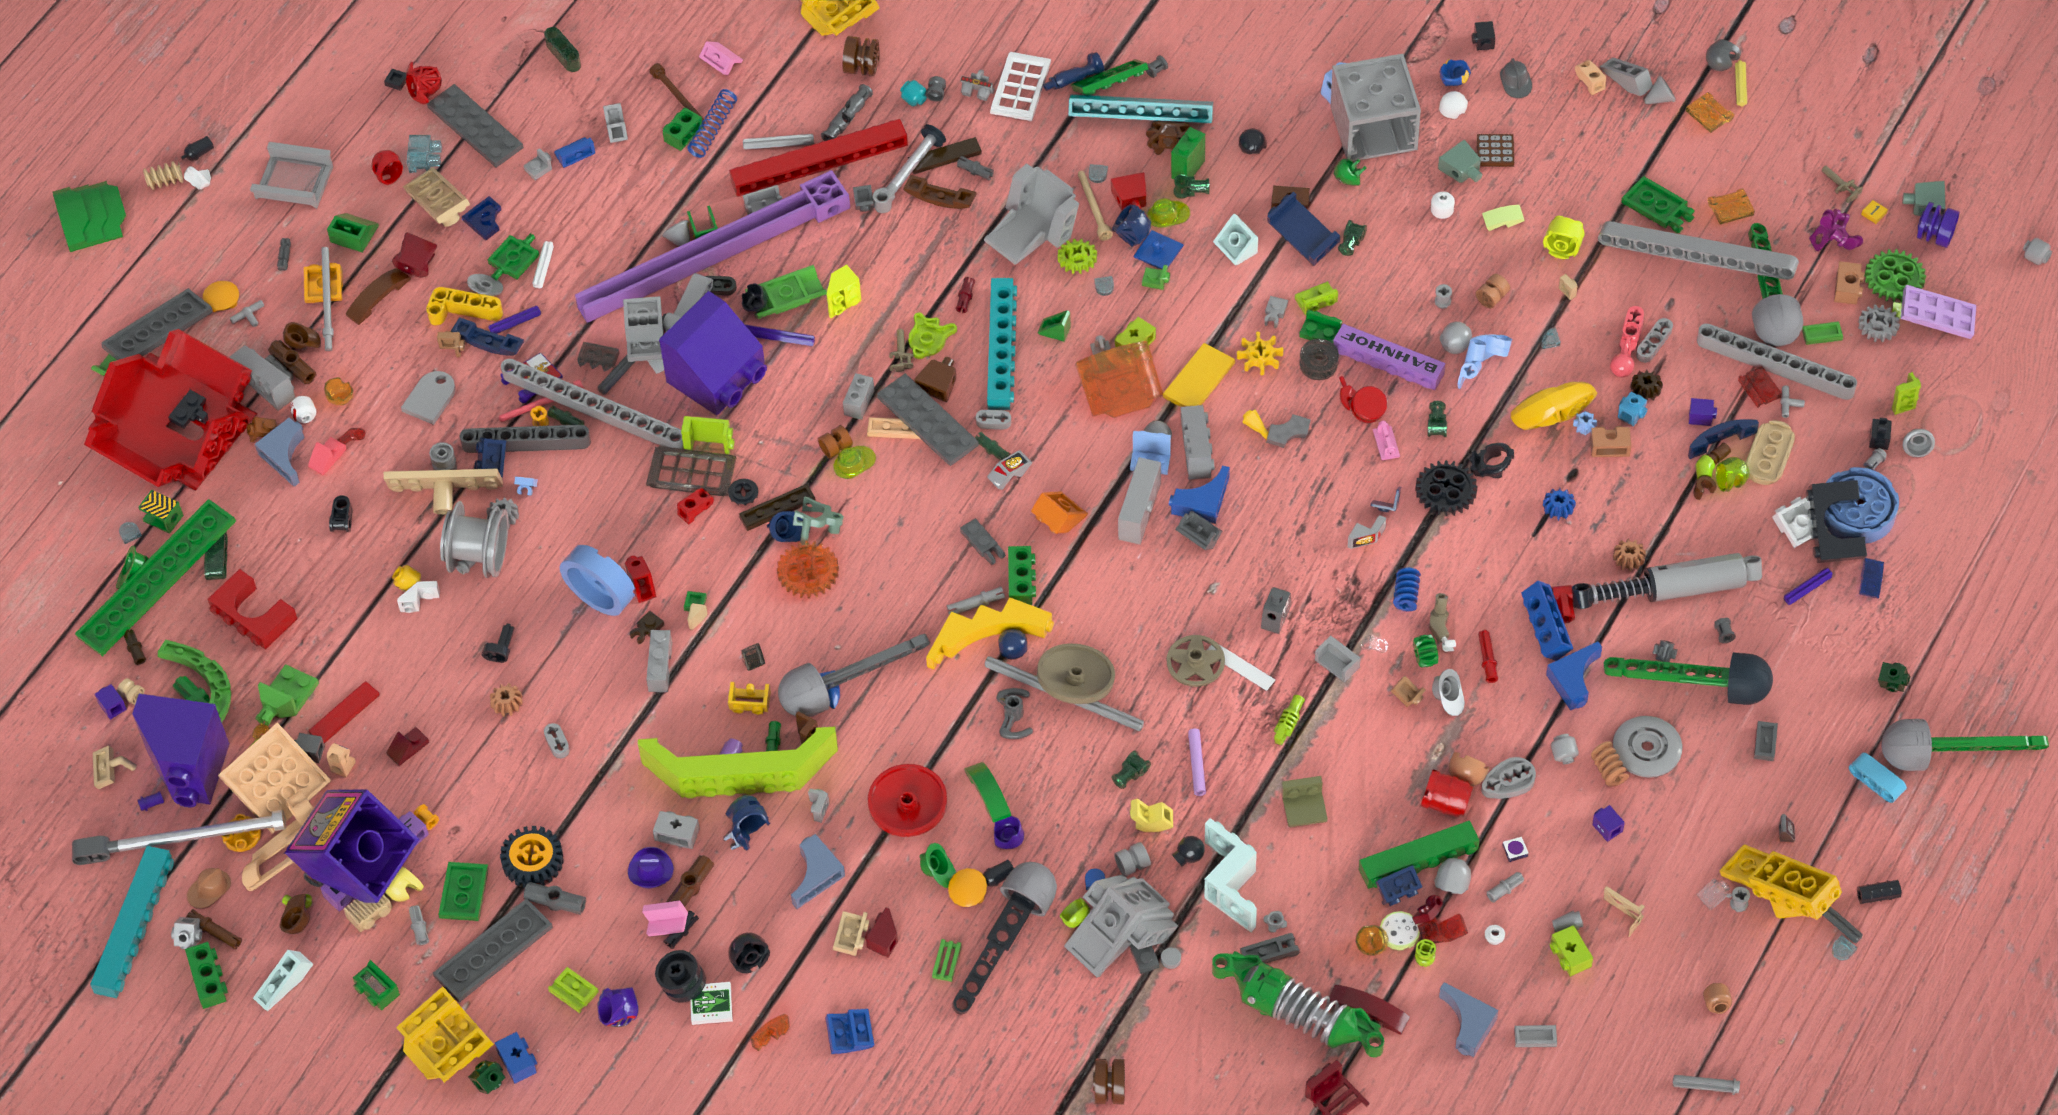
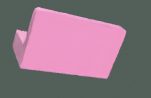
M706 41L699 55L701 59L724 75L729 74L734 63H742L743 59L718 42Z
M680 901L643 906L642 912L649 921L646 932L649 937L684 932L688 912Z

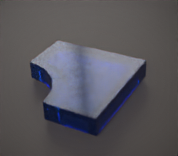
M488 196L464 214L462 220L484 240H487L499 231V226L495 220L497 214L502 209L496 201Z

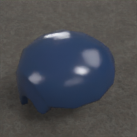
M1005 630L999 636L998 646L1000 654L1007 659L1020 658L1027 652V638L1020 630Z

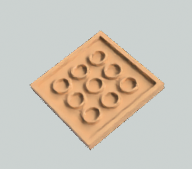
M278 723L218 775L257 818L271 816L272 811L283 810L286 821L293 816V813L285 803L288 798L301 790L309 801L331 781ZM274 827L267 828L272 834L275 832Z

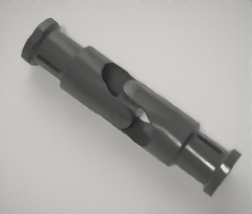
M861 84L856 94L849 98L845 106L829 123L828 129L821 133V138L824 141L834 139L843 133L855 117L854 115L864 107L865 101L872 97L873 91L869 86Z

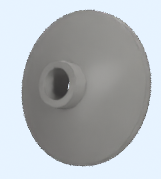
M473 274L467 279L468 286L478 294L496 296L503 291L502 283L494 280L491 276Z

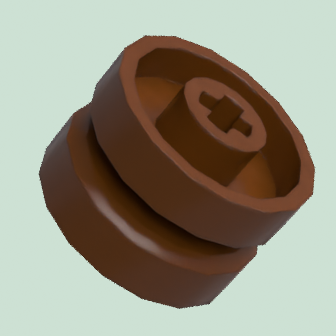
M1106 1059L1095 1060V1072H1093L1095 1104H1106L1108 1102V1091H1111L1113 1104L1124 1105L1125 1059H1114L1112 1062V1072H1108V1061Z

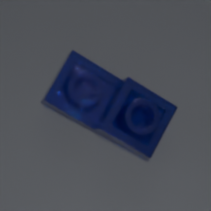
M1864 558L1859 589L1860 595L1879 598L1884 562Z

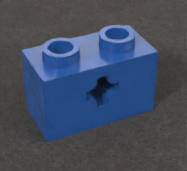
M515 1032L495 1042L496 1050L514 1084L537 1073L535 1068L537 1061L533 1053L529 1054L526 1049L529 1047L524 1037L520 1038L518 1033Z

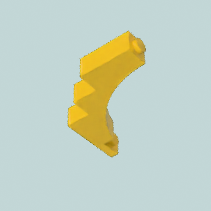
M1013 598L1008 599L1002 612L980 604L973 619L951 612L926 657L927 667L934 670L937 664L942 662L944 655L953 658L959 651L975 641L1001 634L1009 629H1018L1024 634L1045 638L1047 632L1050 633L1054 626L1052 613Z

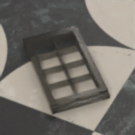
M662 446L655 447L646 486L691 493L703 488L710 495L728 496V489L731 484L737 457L712 452ZM664 455L676 456L674 467L662 466ZM680 457L692 458L690 469L678 468ZM697 459L708 460L706 471L694 470ZM713 461L725 462L722 473L710 471ZM661 470L673 471L670 482L658 480ZM677 472L689 473L686 484L675 482ZM693 474L705 475L702 486L691 484ZM709 475L721 477L719 488L707 486Z

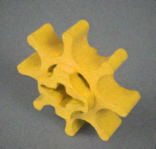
M1256 332V340L1254 342H1249L1246 338H1242L1241 346L1246 348V350H1238L1237 359L1248 360L1244 363L1245 371H1248L1252 366H1257L1260 368V375H1264V367L1266 365H1271L1275 369L1279 368V361L1274 359V357H1282L1284 349L1283 347H1272L1276 344V336L1273 335L1270 340L1264 341L1260 338V332Z

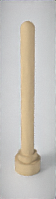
M1079 171V180L1098 224V237L1102 241L1109 240L1113 236L1111 227L1105 224L1085 173Z

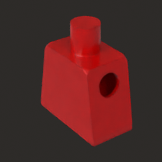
M1144 172L1111 178V192L1121 210L1130 204L1136 205L1140 209L1147 205Z
M643 556L628 557L624 564L627 575L635 587L633 591L638 603L657 597L651 572ZM638 579H643L645 581L644 585L641 586Z

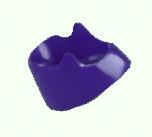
M1010 816L995 822L994 842L997 847L1014 849L1022 844L1024 830L1018 818Z

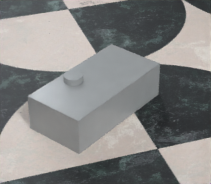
M1138 458L1118 518L1119 540L1141 545L1161 485V462Z

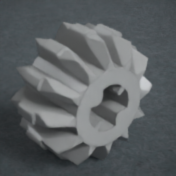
M505 497L500 501L496 498V503L490 502V507L486 511L487 519H489L495 506H498L500 511L506 509L509 519L508 529L510 524L515 525L516 519H519L518 506L514 504L512 499L507 501Z

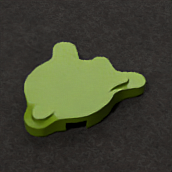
M920 312L915 313V325L909 333V346L913 351L914 358L923 359L924 357L939 353L945 346L947 338L957 332V326L954 323L939 326L940 320L938 318H926Z

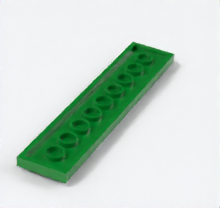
M208 499L75 633L76 637L103 657L125 634L126 630H129L236 522V519Z

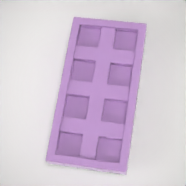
M1909 285L1904 287L1901 319L1968 339L1974 336L1975 304Z

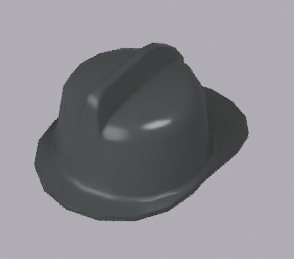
M1512 58L1501 70L1500 78L1504 90L1509 96L1524 98L1531 93L1532 82L1524 63L1515 61Z

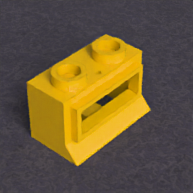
M730 682L729 710L739 714L744 711H752L756 715L768 712L771 695L770 685L765 684V690H757L753 684H747L746 689L735 687V682ZM736 698L763 699V702L736 701Z

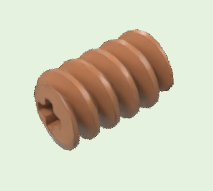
M1607 741L1598 745L1592 751L1591 758L1598 767V771L1602 773L1601 776L1605 780L1606 785L1613 787L1624 783L1629 778V774H1624L1627 769L1622 767L1623 762L1619 760V755L1615 754L1616 749L1611 748L1612 742Z

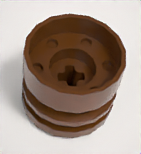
M847 36L843 50V72L857 74L859 67H861L862 75H866L868 71L869 76H875L880 61L879 40L872 39L870 44V39L866 38L862 46L860 37Z

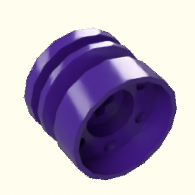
M1929 202L1922 212L1918 223L1917 239L1922 240L1926 232V242H1929L1932 236L1935 235V244L1948 248L1959 219L1960 211L1947 208L1944 215L1940 214L1941 205H1938L1935 212H1933L1934 203Z

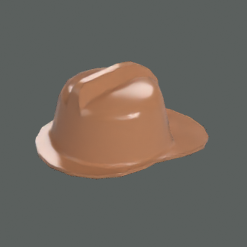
M219 868L203 870L199 874L198 880L188 890V902L191 906L198 909L211 906L229 890L231 878Z

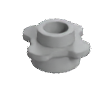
M1273 911L1264 917V922L1268 924V930L1272 933L1276 932L1277 929L1287 927V921L1284 920L1280 911Z

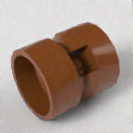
M842 425L832 429L831 434L825 433L818 437V444L829 459L838 455L840 450L845 451L853 446L848 431Z

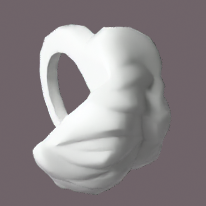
M189 166L184 173V179L197 189L202 190L210 185L211 176L208 169L197 171Z

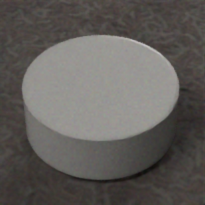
M1172 947L1163 950L1161 953L1162 965L1168 969L1178 967L1181 963V953L1179 950Z

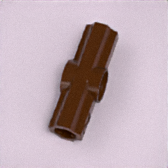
M275 340L271 343L268 349L269 353L285 366L287 370L295 375L303 384H310L314 381L317 375L316 371L299 357L297 351L291 350L281 340Z
M699 855L691 868L682 874L681 882L666 902L680 901L685 907L692 896L699 893L700 885L714 867V862L704 855Z

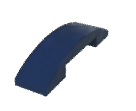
M460 317L451 332H460L461 339L466 343L499 355L514 356L524 343L522 338L510 334L504 337L478 328L475 322Z
M1732 420L1709 428L1692 442L1688 458L1692 459L1707 453L1708 445L1737 434L1741 440L1756 434L1759 425L1758 420Z

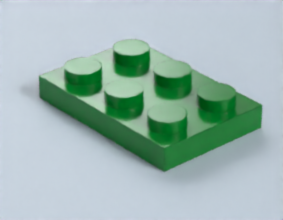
M448 862L438 913L439 918L479 921L489 869L488 864Z

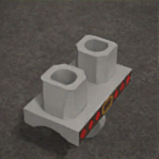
M979 70L977 74L972 73L971 78L961 77V93L964 96L971 97L973 89L979 90L977 98L987 101L990 93H994L993 84L988 82L989 77L984 76V70Z

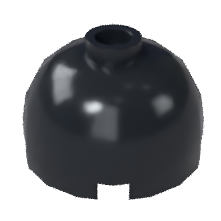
M746 932L734 938L728 951L730 962L736 971L740 973H751L753 971L750 969L757 965L760 969L770 956V950L765 940L752 932Z

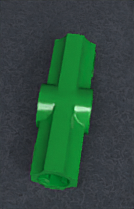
M180 676L172 685L173 689L184 700L209 703L210 697L204 689L198 688L186 676Z

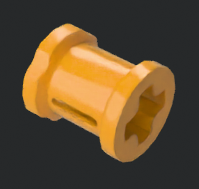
M542 406L532 408L530 411V416L533 419L532 425L548 426L549 420L546 417L547 411Z
M425 804L420 805L413 813L426 825L427 830H431L439 821V817L435 814L433 815Z

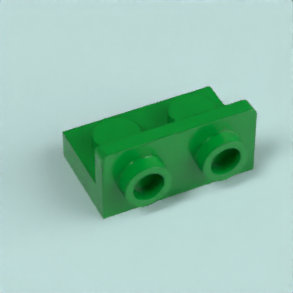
M1308 310L1299 337L1333 348V341L1342 326V320L1321 314L1318 311Z

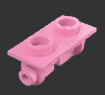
M1385 421L1379 422L1378 428L1373 429L1381 460L1399 458L1400 454L1392 427Z

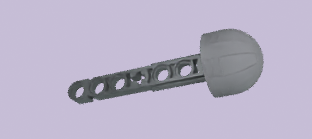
M921 634L821 677L811 663H806L789 671L782 678L778 688L779 701L782 707L791 715L796 716L795 714L799 711L808 717H812L829 709L828 689L927 647L930 641L926 634Z

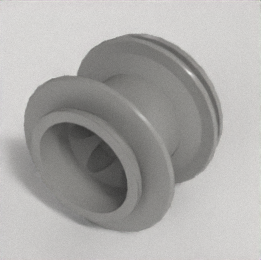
M458 501L454 509L447 512L441 534L440 556L441 560L446 562V568L449 573L455 570L458 560L482 563L485 578H489L491 575L492 577H498L503 565L508 539L509 519L506 509L500 511V508L495 506L489 519L465 516L462 501Z

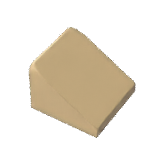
M691 604L687 619L690 630H693L707 617L706 605Z

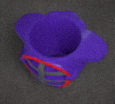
M632 987L614 990L606 988L602 991L597 1002L598 1018L607 1027H624L635 1020L639 1012L637 998Z

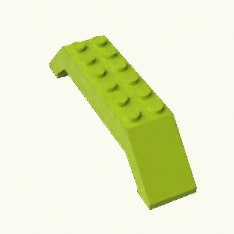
M835 726L816 728V732L796 750L676 757L660 745L657 738L638 739L642 764L682 798L714 797L716 795L733 796L744 793L751 795L759 792L774 793L775 791L792 792L800 790L838 751Z

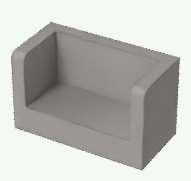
M1332 636L1326 639L1315 651V661L1344 683L1360 668V657Z

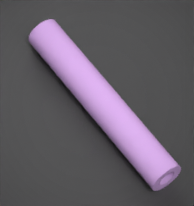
M1190 729L1188 737L1194 795L1203 796L1206 794L1200 730Z

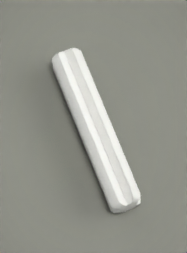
M545 241L533 279L534 288L543 287L554 248L551 241Z

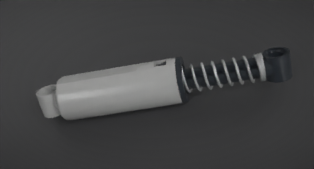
M1734 553L1648 567L1644 569V575L1641 579L1638 577H1634L1633 580L1627 578L1626 581L1620 579L1617 583L1613 580L1611 584L1605 581L1603 585L1597 583L1596 586L1594 584L1579 583L1572 586L1573 606L1577 609H1586L1591 607L1592 603L1594 605L1598 604V601H1604L1605 603L1606 600L1611 599L1613 602L1615 598L1621 600V597H1626L1628 599L1629 596L1633 595L1636 598V595L1639 594L1643 597L1646 593L1650 602L1742 588L1746 585L1747 581H1757L1762 578V559L1754 555L1743 558L1741 554Z

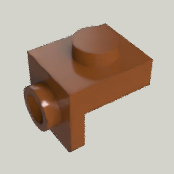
M254 417L247 426V435H249L250 442H255L257 437H264L277 427L276 420Z

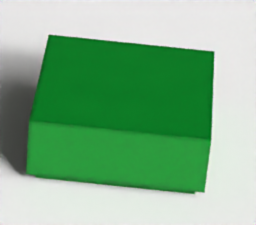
M687 591L684 611H690L692 603L705 605L707 594Z

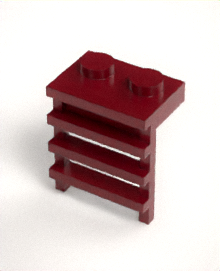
M1338 1060L1332 1064H1326L1322 1068V1072L1316 1076H1311L1306 1081L1305 1097L1310 1099L1316 1108H1319L1322 1115H1332L1330 1112L1352 1094L1357 1098L1336 1115H1346L1360 1103H1363L1366 1107L1370 1104L1342 1075V1064ZM1343 1086H1346L1348 1088L1346 1092L1340 1095L1327 1107H1324L1322 1105L1324 1101H1326L1329 1097L1335 1094Z

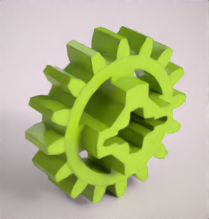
M1073 239V242L1070 243L1067 240L1066 245L1062 244L1061 249L1058 250V263H1060L1061 268L1065 267L1066 272L1072 270V274L1075 271L1082 274V270L1088 272L1089 267L1094 268V263H1097V250H1095V245H1090V241L1084 243L1083 239H1080L1079 242Z

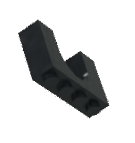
M1858 480L1811 484L1808 490H1806V499L1810 501L1811 509H1808V516L1813 524L1811 538L1815 540L1813 555L1814 558H1817V563L1864 559L1867 556L1865 537L1837 538L1828 532L1824 524V514L1829 506L1857 502L1860 499Z

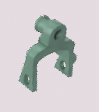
M805 496L802 511L821 512L823 514L818 518H813L797 510L795 511L793 525L802 526L801 540L798 543V546L802 548L809 547L810 526L821 528L827 524L829 525V533L839 534L844 517L840 513L832 512L829 505L822 504ZM806 503H810L812 507H808ZM797 517H801L803 521H799Z

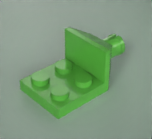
M285 664L270 686L259 682L258 688L263 707L255 719L260 724L264 723V726H269L275 716L279 718L296 716L318 686V679Z

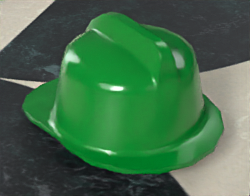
M133 545L127 552L123 568L116 583L117 589L149 559L147 556L136 552V548Z
M932 843L927 847L926 852L919 855L921 870L926 876L934 877L939 885L948 888L949 881L956 873V870L944 848L938 843Z

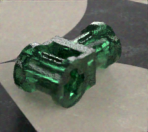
M1181 174L1174 179L1175 187L1173 193L1177 198L1194 197L1195 193L1209 194V178H1206V180H1195V176Z
M1352 220L1348 221L1343 235V243L1338 247L1341 254L1345 256L1353 255L1355 245L1359 246L1366 235L1367 225L1362 226L1353 223Z
M1433 401L1429 404L1431 414H1429L1427 437L1431 435L1447 437L1446 414H1444L1446 404L1442 401Z
M1136 750L1132 751L1122 763V769L1111 777L1115 785L1120 789L1126 788V784L1131 779L1136 781L1140 776H1143L1151 766V762L1140 757Z

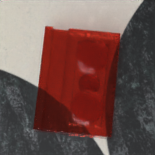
M1763 366L1747 372L1744 376L1740 375L1738 378L1739 383L1757 408L1782 396L1781 391Z

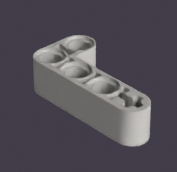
M697 273L693 274L674 314L667 313L664 318L663 329L665 333L708 291H711L713 279Z

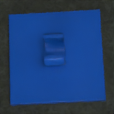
M1151 230L1134 254V258L1162 270L1164 265H1168V267L1171 265L1184 244Z

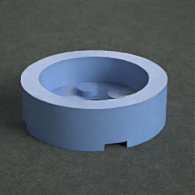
M1853 467L1847 471L1835 473L1826 483L1858 480L1859 496L1865 503L1857 505L1856 502L1829 506L1824 514V524L1827 530L1835 537L1841 539L1865 537L1866 544L1878 541L1886 536L1894 526L1899 507V496L1892 487L1891 481L1877 471L1861 467Z
M577 545L560 564L562 578L568 587L593 609L610 616L619 615L635 597L633 593L635 587L631 579L610 557H602L597 554L598 550L593 547Z

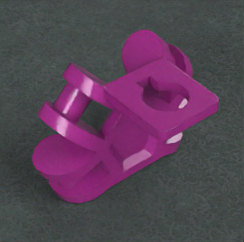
M1827 209L1822 215L1820 226L1809 237V240L1816 251H1820L1829 240L1832 241L1833 239L1838 242L1837 246H1843L1847 250H1852L1863 244V238L1860 235L1850 236L1845 228L1850 218L1849 214H1842L1838 209ZM1823 234L1821 243L1817 244V235Z

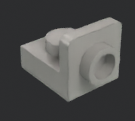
M540 148L537 150L538 156L523 166L524 170L534 180L552 170L550 155L547 152L544 153Z
M809 789V800L813 802L811 812L813 813L814 821L822 823L830 803L828 793L821 789Z

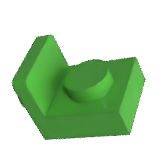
M1164 265L1162 270L1146 267L1142 286L1164 290L1165 283H1169L1170 280L1168 265Z

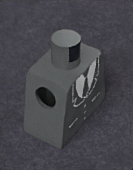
M1272 587L1263 608L1261 629L1277 634L1280 633L1292 605L1290 592ZM1272 614L1276 616V619H1272Z

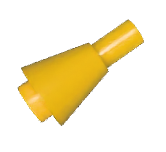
M1247 411L1243 415L1242 423L1260 433L1267 440L1268 431L1257 411Z

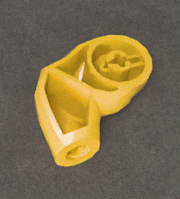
M1568 382L1557 387L1545 388L1520 402L1511 411V419L1516 426L1523 430H1532L1568 421L1576 416L1577 413L1579 414L1594 400L1597 391L1591 384L1586 382Z

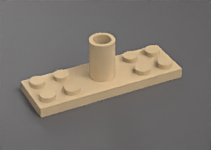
M434 167L403 186L405 191L439 224L442 223L445 227L455 224L460 218L458 213L464 211L470 205L467 198Z
M498 469L384 472L383 478L389 489H392L394 492H401L403 489L422 491V489L434 488L433 512L442 515L452 510L453 488L477 490L479 487H486L487 489L503 487V479Z

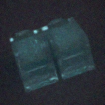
M409 135L407 152L409 173H416L417 169L428 171L431 167L441 165L440 154H433V152H442L441 140H432L431 135Z

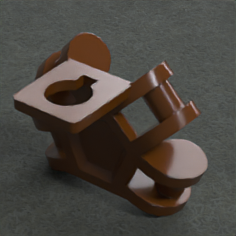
M1154 121L1151 124V128L1146 131V136L1150 138L1147 146L1150 149L1153 148L1156 155H1160L1165 148L1173 150L1177 145V140H1180L1191 126L1188 123Z

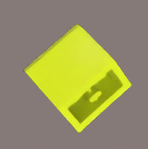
M847 264L831 273L826 294L830 318L840 315L843 311L857 305L861 301L859 278Z

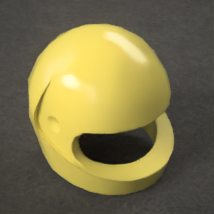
M402 866L385 891V894L394 901H406L410 899L405 890L406 887L422 891L424 886L410 871Z

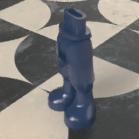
M1092 52L1087 55V65L1080 68L1073 67L1063 70L1050 77L1049 82L1044 83L1043 87L1046 91L1052 88L1056 90L1073 82L1082 81L1089 75L1104 72L1103 62L1097 52Z

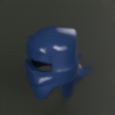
M743 795L731 803L725 814L732 820L733 825L732 829L723 839L726 841L732 838L735 843L730 845L731 850L743 847L747 851L750 849L749 834L760 829L765 823L767 826L770 825L767 812L760 805L756 797Z

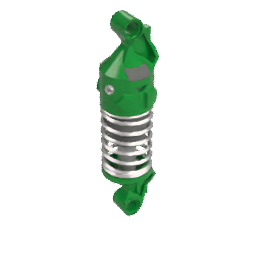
M1234 951L1233 954L1220 953L1213 957V976L1218 979L1235 977L1242 1003L1258 1010L1260 1014L1277 1018V1020L1283 1018L1286 1025L1292 1023L1295 1029L1303 1026V1034L1307 1033L1312 1024L1315 1023L1312 1038L1317 1037L1322 1027L1325 1028L1320 1041L1321 1043L1325 1042L1332 1049L1343 1044L1360 1041L1368 1056L1377 1058L1382 1055L1385 1041L1379 1031L1381 1025L1371 1021L1362 1008H1352L1347 1005L1339 1007L1337 1000L1330 1003L1329 996L1322 998L1320 991L1313 993L1312 988H1304L1302 982L1296 984L1294 978L1285 974L1281 969L1273 968L1263 963L1258 955L1244 956ZM1221 964H1222V965H1224L1225 967H1224V968H1219V967H1217V965H1221ZM1327 999L1325 1009L1320 1008V1005ZM1336 1004L1334 1014L1328 1012ZM1377 1043L1379 1046L1374 1047L1370 1044Z

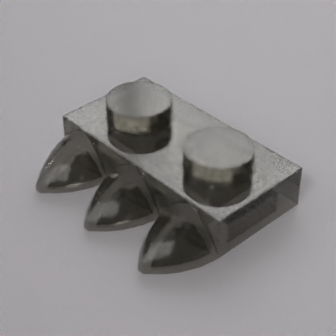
M583 342L577 360L580 367L588 362L592 369L602 365L603 371L606 372L611 367L614 368L620 352L617 348Z

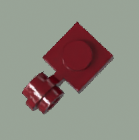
M1430 895L1426 899V904L1417 909L1418 912L1412 917L1415 925L1431 921L1440 912V907L1443 905L1440 896Z

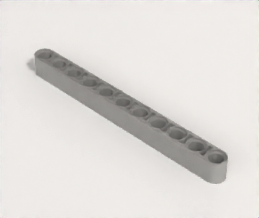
M1611 221L1603 224L1598 236V241L1605 246L1790 280L1794 277L1799 264V260L1795 256Z
M506 359L501 363L503 378L507 382L672 451H680L684 448L679 428L514 359Z

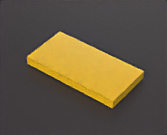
M1203 343L1165 390L1163 398L1180 407L1202 405L1235 364V359Z

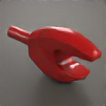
M1340 376L1339 379L1343 386L1340 389V401L1344 408L1350 411L1348 401L1352 400L1357 391L1351 385L1347 386L1344 377Z

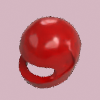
M382 150L377 152L372 159L371 168L373 173L377 175L378 181L382 184H393L401 176L403 165L395 152ZM384 175H390V176H391V177H390L389 179H387V180L382 179V176H384Z

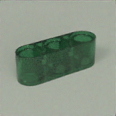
M547 28L544 32L547 48L567 71L576 72L580 70L581 61L577 49L558 28Z
M227 531L205 553L204 574L206 580L226 579Z

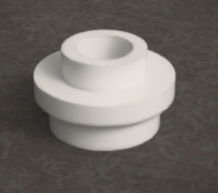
M1491 925L1485 930V939L1492 945L1500 944L1505 938L1504 929L1498 925ZM1492 932H1496L1498 935L1494 936Z

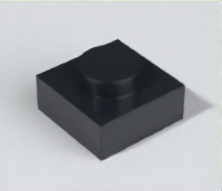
M392 68L384 80L385 86L401 91L406 83V73Z

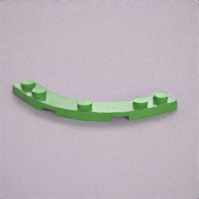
M165 640L158 650V657L183 664L200 674L210 688L211 698L209 703L216 705L221 722H223L231 703V686L223 668L215 660L211 661L205 657L204 653L200 650Z

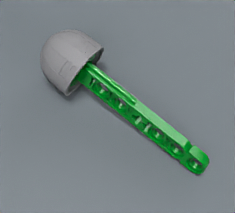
M1760 223L1752 224L1748 231L1749 240L1752 242L1751 248L1772 251L1766 227ZM1757 274L1762 300L1755 305L1752 311L1755 331L1760 339L1771 346L1780 347L1790 344L1797 339L1803 327L1800 304L1795 298L1783 295L1779 278Z
M1903 719L1896 721L1887 728L1882 737L1881 747L1885 759L1894 767L1904 771H1925L1930 763L1931 752L2042 750L2049 748V741L2047 736L1931 737L1930 729L1925 719Z

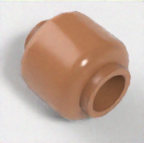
M1713 983L1707 986L1703 992L1706 1007L1710 1012L1722 1014L1732 1005L1729 988L1722 983Z

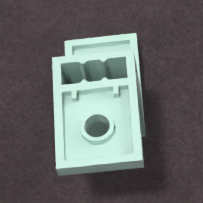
M1209 818L1205 823V843L1225 858L1205 878L1204 898L1249 932H1252L1256 928L1257 908L1253 902L1242 898L1238 890L1256 872L1257 852L1251 845L1243 843L1235 833L1227 831L1220 822H1215Z

